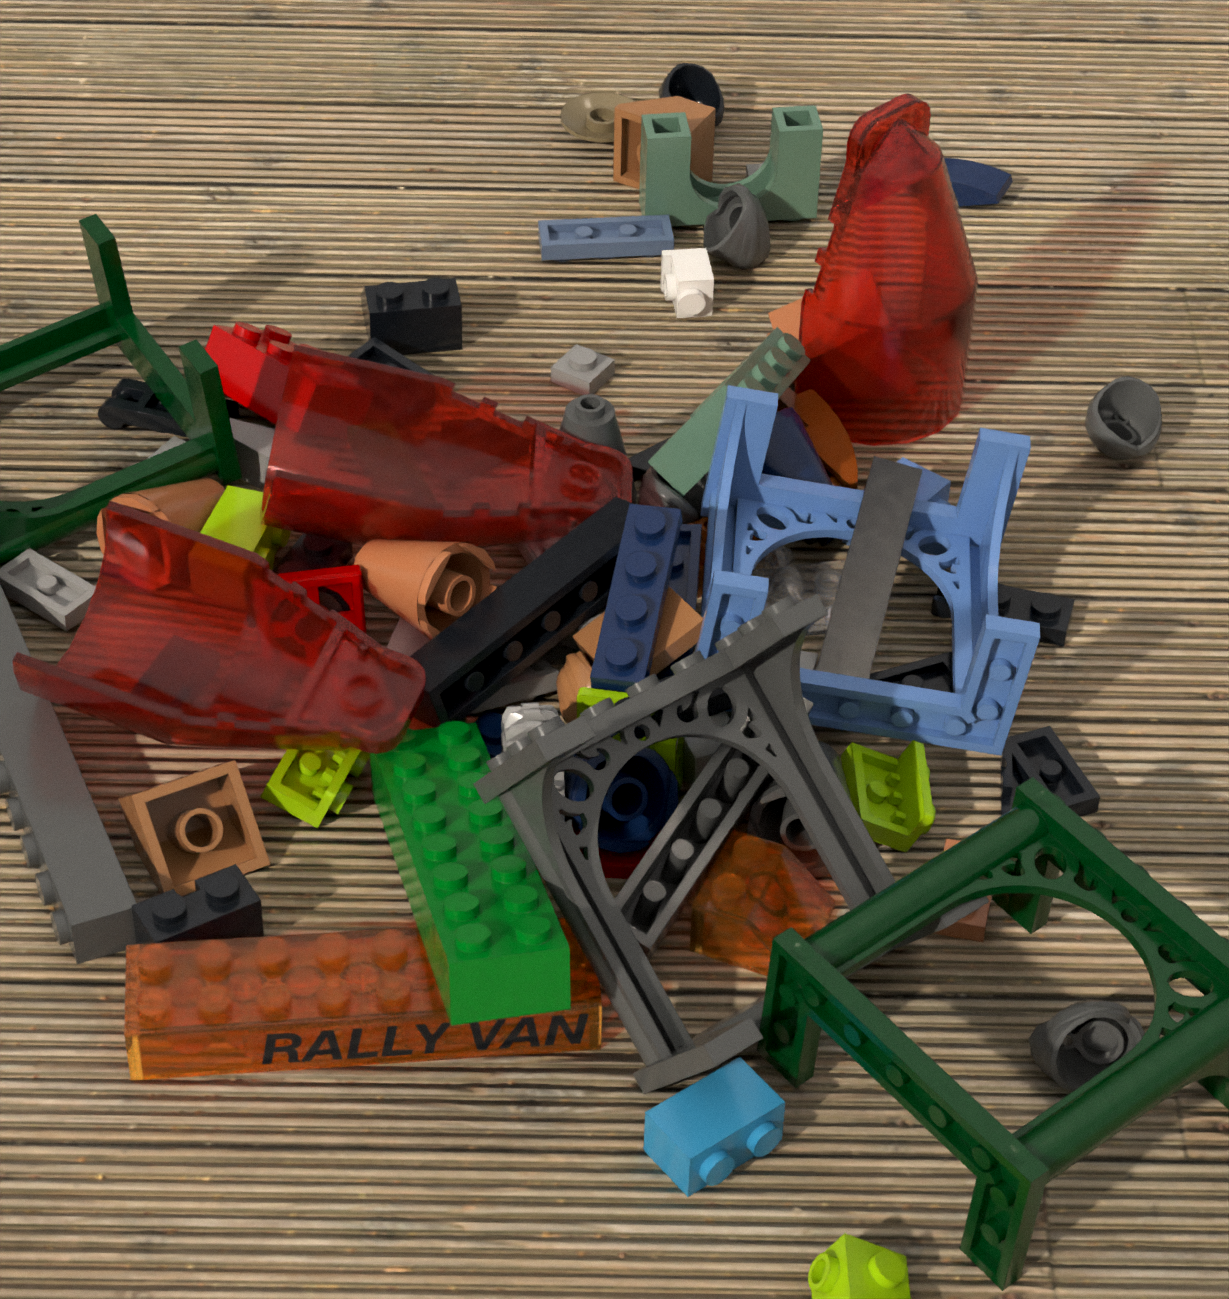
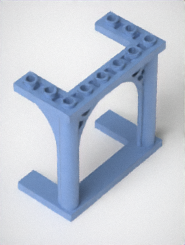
M730 385L727 387L700 516L708 517L700 615L703 617L695 652L700 650L704 659L718 653L714 645L717 641L737 631L739 626L762 614L761 611L764 610L768 595L769 578L752 576V573L757 564L766 555L783 545L803 539L830 537L851 541L864 490L762 474L778 407V393ZM980 428L957 506L915 499L901 556L925 572L939 587L948 603L952 620L953 693L800 668L803 697L814 703L808 716L811 725L1002 755L1040 640V623L1000 617L998 608L1000 547L1031 450L1030 436ZM753 535H754L755 537L761 539V540H759V541L752 540V539H753ZM951 567L950 573L943 570Z

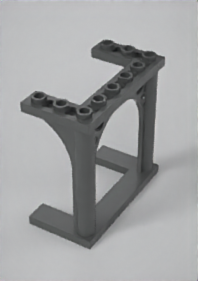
M817 594L798 604L792 595L774 603L761 611L762 614L739 626L737 631L717 641L714 645L718 653L704 659L699 650L670 666L674 676L662 682L659 681L656 674L646 677L627 688L625 691L630 699L614 706L611 698L608 697L580 713L581 717L567 724L561 720L560 716L542 723L529 731L527 736L508 746L506 751L487 761L486 764L491 772L474 783L484 804L499 798L646 1066L632 1073L643 1094L714 1068L763 1039L759 1030L765 995L691 1038L607 885L601 866L598 849V823L604 797L611 782L624 764L637 752L657 742L681 737L711 739L738 749L759 763L780 785L850 910L896 882L825 756L805 707L800 681L801 648L810 627L828 614ZM716 689L723 690L731 700L732 712L725 726L714 724L707 710L709 696ZM695 694L692 702L694 719L688 723L683 722L677 716V709L678 713L687 709L691 704L692 695ZM658 713V720L656 723V721L653 718H651V716ZM747 716L751 722L746 726L754 731L757 738H747L740 729L744 725ZM635 727L644 730L646 735L644 741H640L635 737ZM620 734L621 742L612 737ZM600 752L605 756L606 764L603 769L595 770L587 762L574 757L578 756L584 760H591L599 756ZM558 772H571L580 776L589 787L590 795L588 799L578 802L562 796L554 785L555 775ZM561 814L571 817L580 816L583 828L578 835L573 831L572 819L564 822ZM985 896L955 907L853 973L896 948L949 927L990 901Z

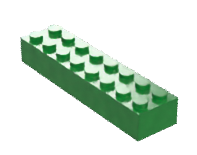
M449 721L434 728L413 730L406 727L389 729L383 734L369 735L372 794L451 1026L571 1009L570 947L536 865L499 798L484 804L474 786L475 782L491 772L486 764L491 758L477 724Z

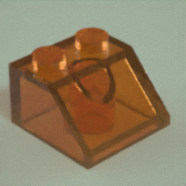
M733 830L692 904L689 951L767 976L773 938L790 927L804 939L826 926L834 910L835 900L787 846Z

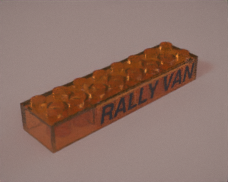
M558 918L570 947L571 1009L452 1026L418 927L126 945L124 1036L130 1079L134 1081L601 1050L602 999L600 983L565 918Z

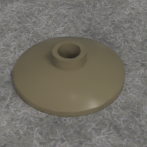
M610 92L583 94L569 100L561 110V124L567 132L577 138L597 143L614 142L615 107L621 103L636 101L624 95Z

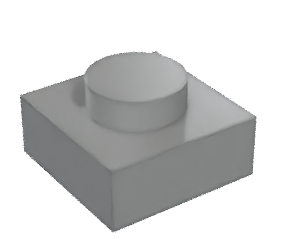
M578 344L573 346L551 366V382L581 395L594 394L615 374V359Z

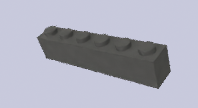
M803 697L809 716L814 703ZM747 716L744 725L740 729L747 738H757L754 731L746 726L751 722ZM721 743L615 897L617 905L648 961L772 777L750 756L727 744Z

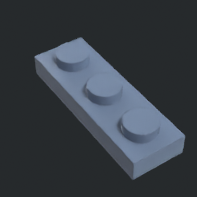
M669 215L538 220V238L542 261L555 260L565 262L571 259L586 258L608 260L615 257L630 256L652 258L662 255V250H674V236Z

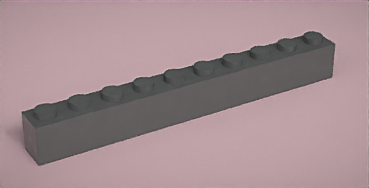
M0 584V795L5 793L10 795L9 799H5L13 830H24L25 835L20 836V842L28 868L38 866L40 870L39 873L35 874V880L43 906L53 904L56 910L50 912V917L59 945L69 943L76 963L80 964L137 947L132 905L136 904V900Z

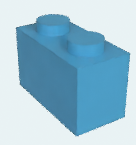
M738 1057L646 1111L643 1150L682 1192L689 1197L707 1185L715 1186L721 1183L730 1175L732 1170L753 1157H763L770 1153L782 1140L785 1101L741 1057Z

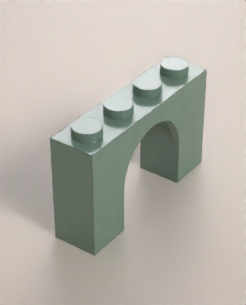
M816 105L772 107L770 148L766 160L749 177L727 184L705 181L690 170L692 136L685 112L641 114L639 205L642 216L669 215L672 227L683 225L704 226L706 217L712 211L718 209L719 195L725 187L740 183L760 200L768 221H798L806 218H817L823 127Z
M776 327L650 458L648 463L682 497L709 471L728 385L778 393L779 399L811 361L805 355V349L801 342L789 333L784 334Z

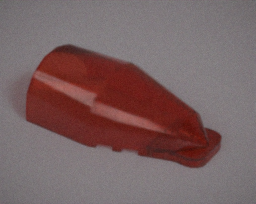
M909 93L902 94L866 112L853 125L847 141L846 163L828 220L834 223V227L827 248L819 247L814 262L821 265L815 287L814 289H805L801 302L799 341L805 349V355L811 361L796 378L795 393L799 394L809 389L816 391L838 416L851 442L870 446L914 442L940 432L959 414L965 393L978 287V276L940 145L929 137L930 107L928 103Z
M294 345L274 430L259 519L261 525L364 546L367 542L374 539L466 542L479 548L557 540L567 535L614 497L632 503V465L627 456L616 449L584 442L529 416L526 417L523 423L496 411L498 402L484 397L481 403L456 393L454 392L456 384L442 377Z
M110 501L106 507V544L98 582L86 615L70 647L56 666L19 652L16 653L12 660L14 674L21 691L167 745L179 747L348 751L354 747L369 753H385L396 748L402 741L423 700L426 687L425 670L417 660L383 647L332 609L330 612H327L308 598L307 590L294 581L292 584H289L270 570L269 562L259 554Z

